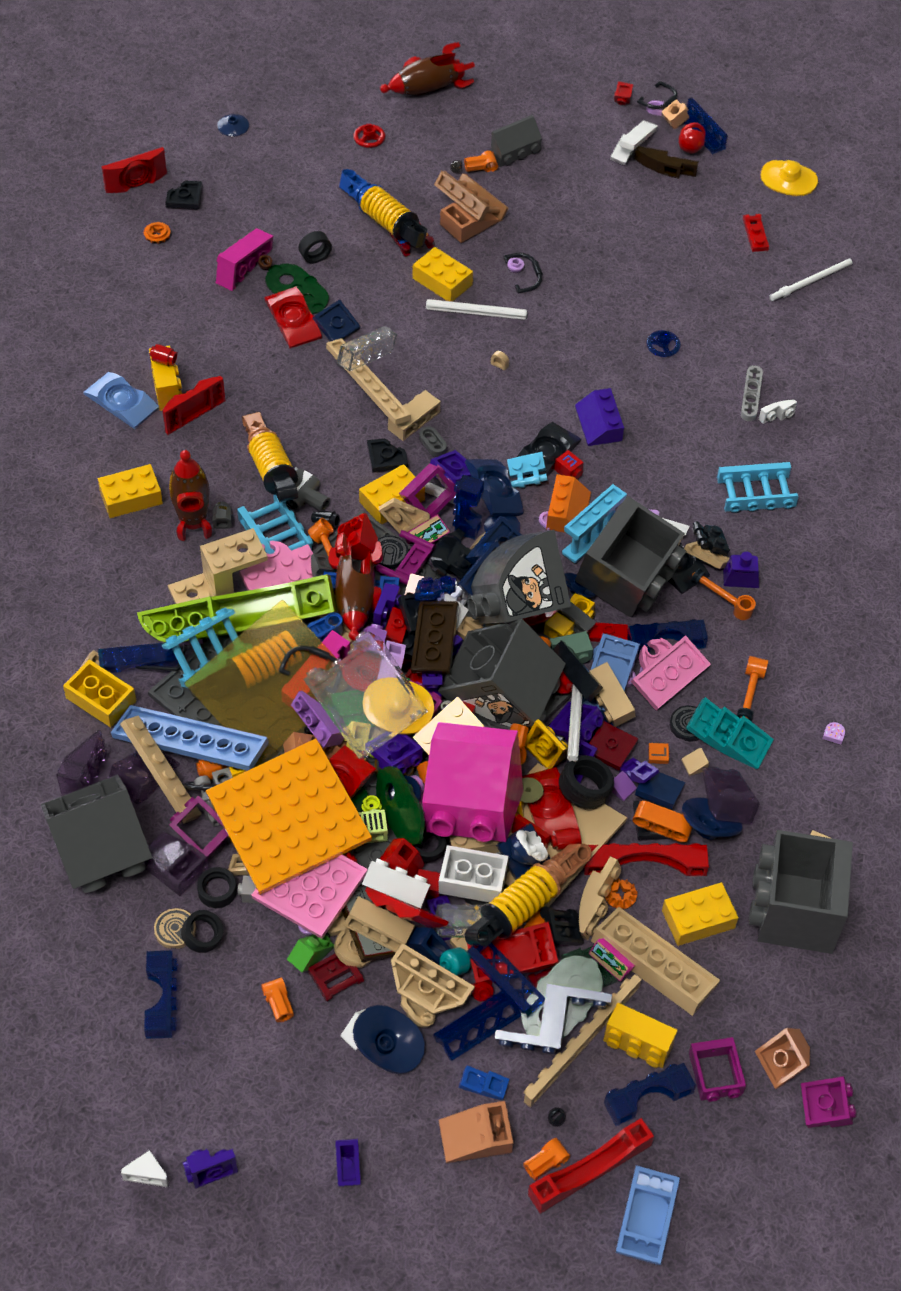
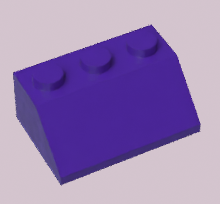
M611 388L594 390L575 404L588 446L623 440L624 426Z

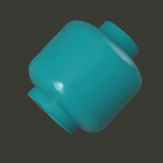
M456 947L444 951L440 956L439 963L441 967L459 976L468 972L471 960L470 955L465 949Z

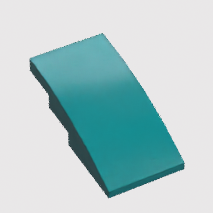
M706 697L701 700L685 728L721 753L755 769L759 768L774 740L745 716L739 718L725 706L720 709Z

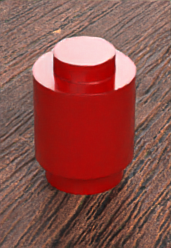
M156 344L155 347L152 346L149 355L154 362L173 366L177 360L178 353L172 348Z
M570 827L553 831V835L550 836L552 848L555 847L557 851H560L569 844H581L579 829Z

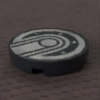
M396 536L378 538V542L380 541L383 549V560L378 564L389 569L398 568V565H400L408 553V546L405 541Z
M681 706L672 713L669 725L671 732L677 738L685 739L688 742L700 740L685 729L697 709L696 706Z

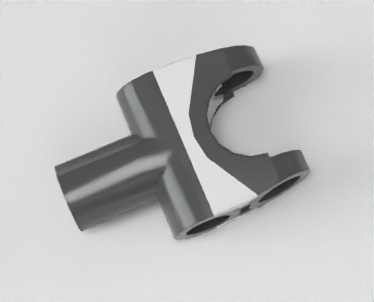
M294 467L298 475L296 484L298 499L286 501V504L295 510H299L304 503H307L319 511H325L330 504V498L317 491L321 486L319 479L305 470Z

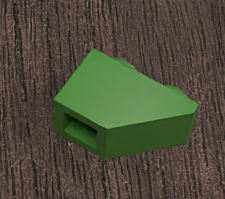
M316 935L299 939L287 960L301 972L308 971L309 967L320 962L334 948V944L327 935L323 939Z

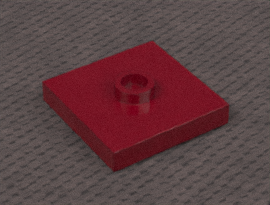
M603 721L589 744L598 748L595 758L620 771L636 746L638 738Z

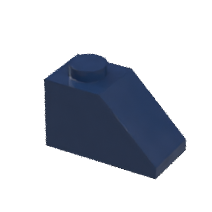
M416 927L406 942L408 947L440 965L441 954L451 949L433 928Z

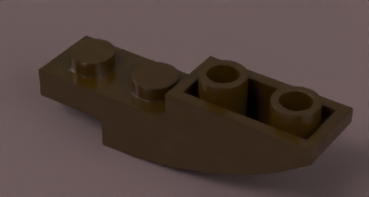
M641 146L636 148L634 159L648 169L678 179L680 174L696 177L699 161L667 156L668 151Z

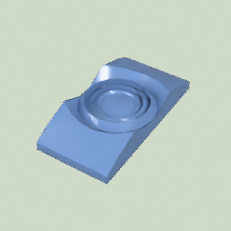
M111 372L106 373L83 392L84 395L134 429L159 409V406L144 391L135 389L122 376Z
M603 633L591 670L608 662L625 692L640 644ZM582 695V704L597 706L599 710L605 712L603 706L599 707L595 697L590 702Z
M640 1166L635 1167L615 1253L661 1265L680 1177Z

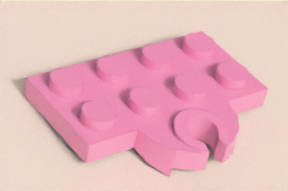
M270 541V548L274 549L275 552L272 554L266 553L268 561L239 571L248 591L312 578L311 555L313 552L308 544L291 551L282 542Z
M686 635L673 646L663 638L652 639L647 644L655 650L656 654L651 655L645 645L641 648L639 662L643 671L633 678L631 683L651 706L658 710L711 664Z

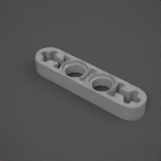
M750 366L746 374L741 417L745 421L755 420L758 412L763 370L758 366ZM753 373H756V378H755V379L752 378V377H753ZM754 385L757 389H750L748 386ZM753 398L755 402H748L746 399ZM748 408H751V414H747Z

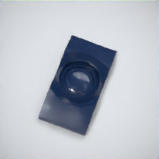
M497 459L465 460V464L491 516L523 515L520 493L512 487L508 469Z

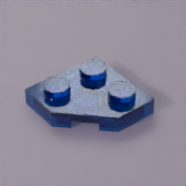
M443 576L440 579L424 577L418 580L415 600H435L440 598L441 594L446 591L448 594L456 592L457 578Z

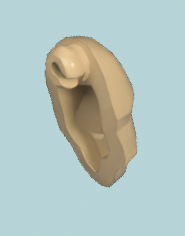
M401 995L400 1006L407 1013V1017L417 1026L425 1028L434 1023L435 1014L433 1015Z

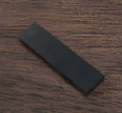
M561 640L553 651L566 663L562 671L585 699L591 702L602 690L603 686L568 645Z

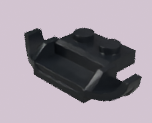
M460 528L442 536L428 560L430 568L440 578L446 574L445 570L448 569L462 579L469 569L471 563L465 558L471 550L461 544V539L465 532Z

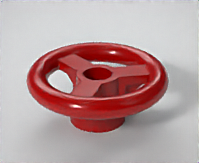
M366 124L358 127L353 137L358 145L373 148L384 142L385 132L379 126ZM363 131V137L359 139L358 135ZM367 140H377L373 143H366Z

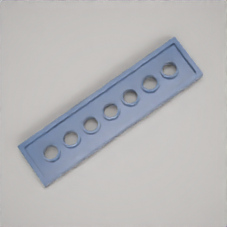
M133 705L127 708L111 731L112 738L131 742L120 724L125 719L139 716L160 750L246 771L254 767L269 743L268 737Z

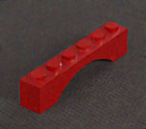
M638 843L602 845L585 864L584 875H591L593 870L601 873L611 856L618 860L620 866L631 862L649 861L668 865L686 876H707L709 868L707 845L699 843L691 845H680L678 843L670 845H660L658 843L650 845H640ZM588 845V846L591 848V852H592L598 845Z
M640 1118L622 1129L616 1136L590 1155L562 1170L550 1173L529 1185L528 1196L541 1214L652 1145L654 1135L643 1119Z

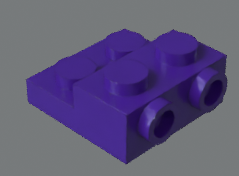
M456 450L435 457L430 461V464L439 465L443 468L446 478H449L455 484V490L464 487L466 481L472 479L465 464L466 458Z
M385 583L374 611L373 624L383 626V630L389 619L392 607L400 609L398 598L402 596L399 595L401 588L396 584Z
M571 702L565 705L549 725L555 732V735L564 736L567 742L569 740ZM582 704L580 739L583 741L590 740L595 728L600 727L603 723L604 717L597 706Z
M386 732L366 744V751L379 761L381 769L387 766H395L404 774L407 768L412 765L416 767L422 761L423 748L406 734L400 735Z
M208 1149L196 1150L186 1157L187 1161L183 1162L188 1183L193 1182L195 1189L238 1173L233 1149L228 1151L226 1149L220 1150L212 1157Z

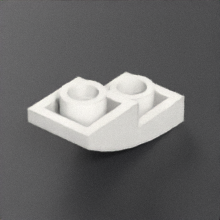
M618 142L611 155V160L626 165L633 151L620 147Z
M786 400L770 404L761 409L759 420L764 424L768 421H773L776 417L780 420L786 417L790 418L795 413L797 402L795 400Z

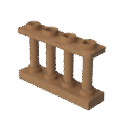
M441 171L434 184L480 221H483L486 213H492L499 221H502L508 211V207L464 173L459 180H456L446 171Z

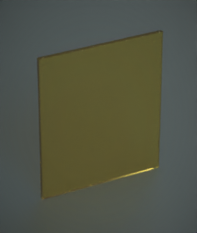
M283 599L184 682L185 686L189 688L223 727L268 737L269 743L256 762L257 765H260L281 747L293 732H298L306 725L291 706L298 692H305L326 707L332 702V693L325 691L327 686L334 688L338 676L337 667L329 659L325 660L304 650L295 652L288 659L284 669L290 671L289 676L279 672L280 665L287 652L297 646H314L329 652L331 656L336 658ZM343 675L337 693L344 692L350 686L345 681Z

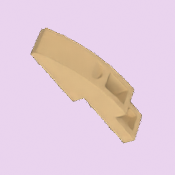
M611 856L601 873L592 871L583 891L579 909V929L581 935L587 941L594 934L599 920L606 915L608 905L604 897L608 896L611 884L621 873V866L618 860Z

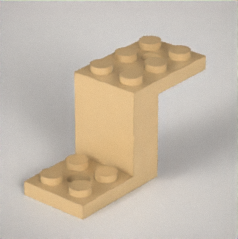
M254 528L201 545L203 573L170 584L168 589L175 604L209 596L234 593L233 572L268 561V556ZM241 548L247 549V551L243 553L239 552L238 550ZM191 592L197 593V596L194 598H190L187 595Z

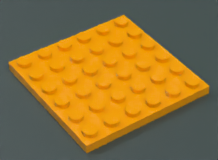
M316 738L206 790L210 802L259 895L372 840L371 834Z

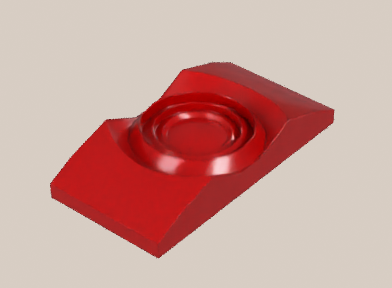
M161 147L102 166L106 193L127 192L133 186L154 183L165 176L167 168L164 148Z
M297 287L265 297V301L289 348L322 338L318 325L312 319L314 316L309 311L305 299Z
M221 376L199 381L194 389L184 394L174 395L163 408L165 433L167 435L173 433L225 402L224 379Z
M346 745L329 759L350 799L355 796L376 771L375 767Z
M557 767L522 776V778H534L543 786L542 797L536 802L527 803L533 823L550 835H553L555 830L570 827L579 829L573 807L560 790V773Z
M370 887L365 889L368 897L376 907H386L387 910L396 913L400 918L418 922L428 928H440L448 925L449 921Z
M549 922L515 930L509 938L502 939L497 937L487 946H472L467 943L476 983L502 981L514 975L537 972L559 963Z

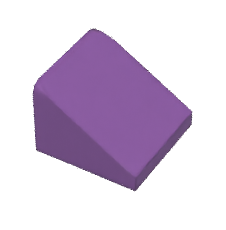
M621 771L614 778L612 793L624 802L636 791L637 787L628 775Z

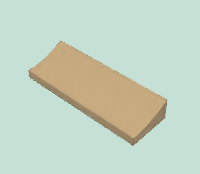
M620 907L595 929L591 939L594 944L599 938H604L635 965L632 972L692 1016L720 982L718 978Z

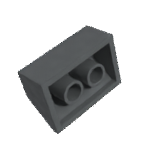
M533 115L492 131L491 151L494 152L500 167L509 165L516 160L523 159L541 150L542 137Z

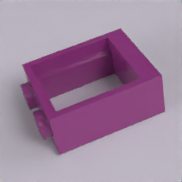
M429 463L399 495L407 504L429 513L430 518H432L458 492L454 488L455 484L444 475L445 471L443 468ZM436 476L446 490L425 509L415 495Z
M200 796L196 798L191 797L184 805L186 808L181 813L179 811L170 818L171 823L169 826L206 861L229 836L217 813ZM198 804L223 827L203 850L178 827V824Z
M734 1038L691 1044L689 1056L700 1100L714 1102L721 1097H729L731 1099L740 1097L744 1093L746 1084ZM727 1055L735 1085L706 1089L699 1059Z

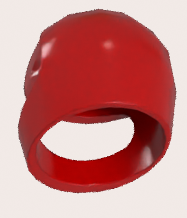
M690 123L682 128L678 140L680 148L684 152L692 154L698 152L704 146L705 129L701 124ZM697 127L701 130V132L698 130H693L692 128Z

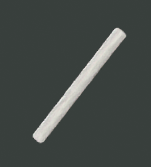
M432 299L426 301V309L523 320L527 317L526 309Z
M573 684L567 759L576 762L579 754L582 694Z

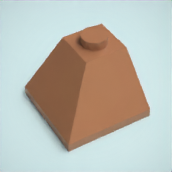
M785 1028L755 1051L775 1089L781 1087L810 1066V1047L800 1029Z

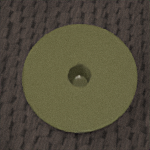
M522 778L523 794L520 801L525 803L538 801L543 795L542 784L534 778Z

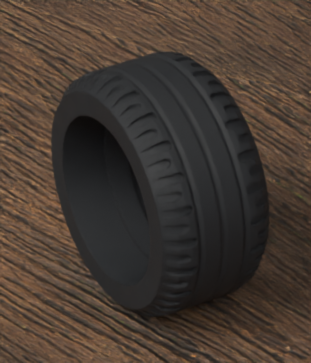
M579 755L576 762L568 761L559 776V787L562 795L573 805L584 809H594L603 805L608 799L614 787V777L609 767L601 760L592 756ZM574 775H584L596 783L598 789L593 790L584 787L576 780Z

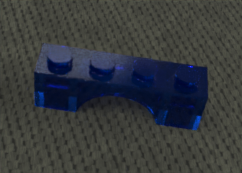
M462 475L460 481H457L454 487L456 494L453 503L456 505L453 510L455 517L452 526L455 527V530L460 528L464 531V537L475 540L481 528L482 515L475 512L471 506H478L483 495L484 481Z
M692 619L680 622L635 624L628 628V640L640 644L638 654L644 645L647 646L650 653L651 647L647 643L652 639L663 638L679 641L686 635L697 649L706 648L708 641L704 620Z
M166 642L98 649L99 666L110 673L122 672L124 669L135 666L172 667L177 666L178 660L172 648L169 650L163 649L162 644Z
M172 950L147 951L146 973L148 980L156 982L163 992L158 1003L145 1010L144 1032L146 1039L172 1038V1031L176 1030L177 1027L176 1017H173V1010H177V998L173 997V991H177V978H174V971H178V959L174 958Z
M684 1063L679 1065L672 1064L665 1071L650 1073L646 1076V1079L639 1082L638 1080L631 1081L620 1090L618 1088L610 1090L605 1096L604 1105L615 1126H618L636 1117L637 1102L643 1096L649 1093H661L676 1101L693 1094L696 1084Z

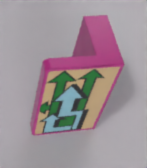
M438 514L409 531V533L430 543L438 541L442 536L450 532Z
M599 938L588 953L620 982L635 966L604 938Z

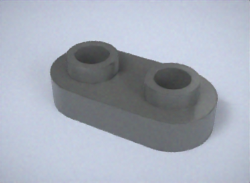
M429 426L423 427L419 432V439L428 452L436 457L445 454L447 444L436 429Z

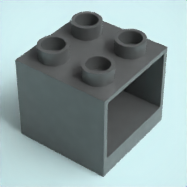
M627 496L586 552L575 581L629 617L634 615L638 607L648 612L657 599L663 585L669 582L679 567L678 564L687 552L679 546L685 533Z
M777 830L772 845L762 844L759 864L755 865L752 888L756 889L755 900L751 902L748 922L749 925L759 926L757 942L829 954L833 953L848 917L853 842Z

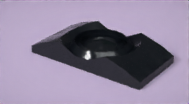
M551 422L540 430L536 438L529 445L525 446L517 457L542 452L546 471L539 472V474H547L548 477L555 469V460L567 450L571 452L582 439L556 423ZM529 474V475H525V476H527V477H532L533 474Z
M680 542L679 546L684 549L685 547ZM685 553L678 564L679 567L669 582L683 594L696 586L691 581L693 573L699 568L701 571L706 572V578L710 577V574L699 558Z

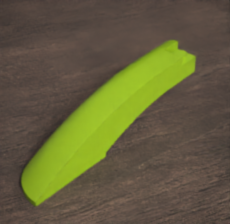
M326 574L265 588L213 597L209 596L137 612L142 627L148 634L159 641L166 642L165 640L173 635L179 636L183 634L182 630L185 628L199 625L200 620L216 616V612L222 608L234 609L235 614L229 616V619L236 633L329 614L336 612L337 607L331 576ZM222 621L212 626L217 636L228 635ZM205 630L195 635L197 640L209 638Z

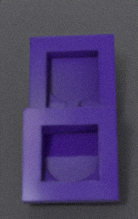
M631 758L624 763L619 773L624 771L632 781L637 783H645L659 773V770L647 761L641 763L635 758Z

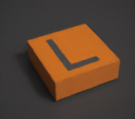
M649 743L648 763L668 764L669 744Z

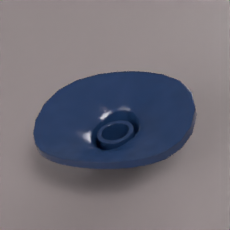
M698 797L688 799L682 805L684 818L705 839L714 840L718 837L734 836L742 831V824L737 815L729 807L717 800Z
M375 1005L368 1007L359 1014L354 1023V1042L360 1052L375 1065L391 1073L405 1074L412 1071L420 1063L425 1048L423 1035L417 1025L401 1012L388 1006Z

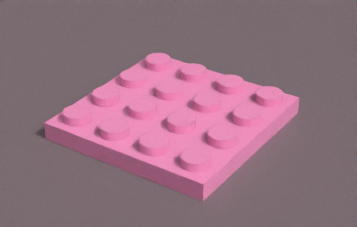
M341 855L261 895L255 889L251 896L257 902L323 939L365 878L368 869Z

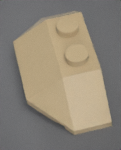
M403 943L391 959L397 993L433 1015L464 1005L475 986Z

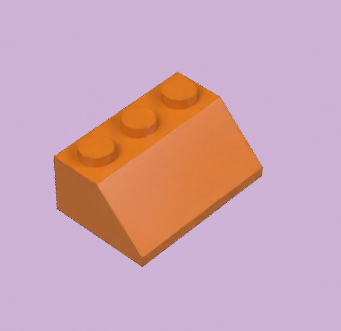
M556 475L546 529L550 528V530L566 533L564 526L589 505L591 492L575 477Z

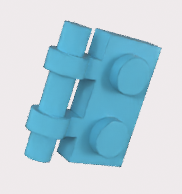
M542 452L507 459L510 477H517L518 479L511 481L513 488H524L525 485L534 483L538 485L541 482L548 481L547 474H539V472L546 471ZM533 474L532 477H528V478H524V477H523L524 475Z

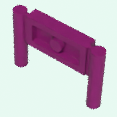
M401 530L399 537L414 543V545L396 571L380 564L376 565L375 570L388 577H399V582L407 585L410 573L416 575L419 573L431 556V552L435 549V544Z

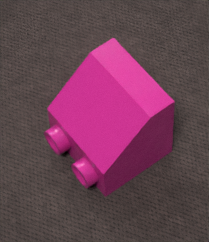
M438 722L431 739L422 801L426 832L442 837L450 835L469 837L481 842H488L490 840L506 842L523 794L518 731Z

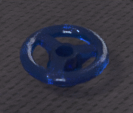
M666 330L651 333L646 341L649 351L660 357H669L676 354L681 346L679 338L674 333ZM674 340L675 348L670 351L668 345ZM652 344L658 345L664 352L656 350Z

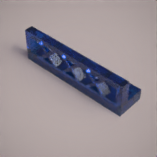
M692 97L689 98L687 103L689 118L683 122L685 126L690 123H699L705 129L704 146L711 154L725 150L728 135ZM697 127L692 128L693 130H698L701 132V130Z
M492 943L487 946H478L477 948L472 946L467 950L470 959L526 1017L545 1001V997ZM487 946L493 951V959H485L481 954ZM496 963H505L507 965V974H500L495 969ZM510 978H519L522 981V989H514L510 984ZM534 993L538 999L530 1005L524 999V994Z
M501 990L432 1035L435 1041L443 1046L449 1060L452 1061L493 1035L496 1030L502 1029L519 1018L521 1013L512 994ZM510 1004L514 1013L507 1018L502 1017L504 1008ZM495 1017L494 1026L490 1029L484 1028L486 1019ZM472 1028L478 1029L476 1038L473 1040L467 1039L469 1030ZM455 1039L461 1040L459 1048L452 1053L448 1044Z

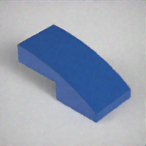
M467 1065L458 1088L503 1100L509 1079L489 1071L485 1073Z

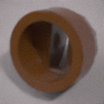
M268 255L260 256L258 261L259 267L264 270L269 269L272 265V258Z

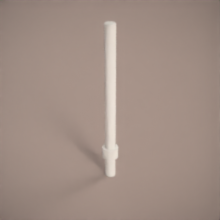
M849 258L791 286H784L778 292L771 294L770 300L774 301L781 297L785 298L791 292L852 265V260Z

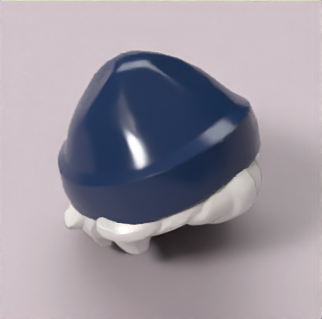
M519 830L511 837V858L514 861L525 865H534L547 859V850L541 842V837L536 836L535 831Z

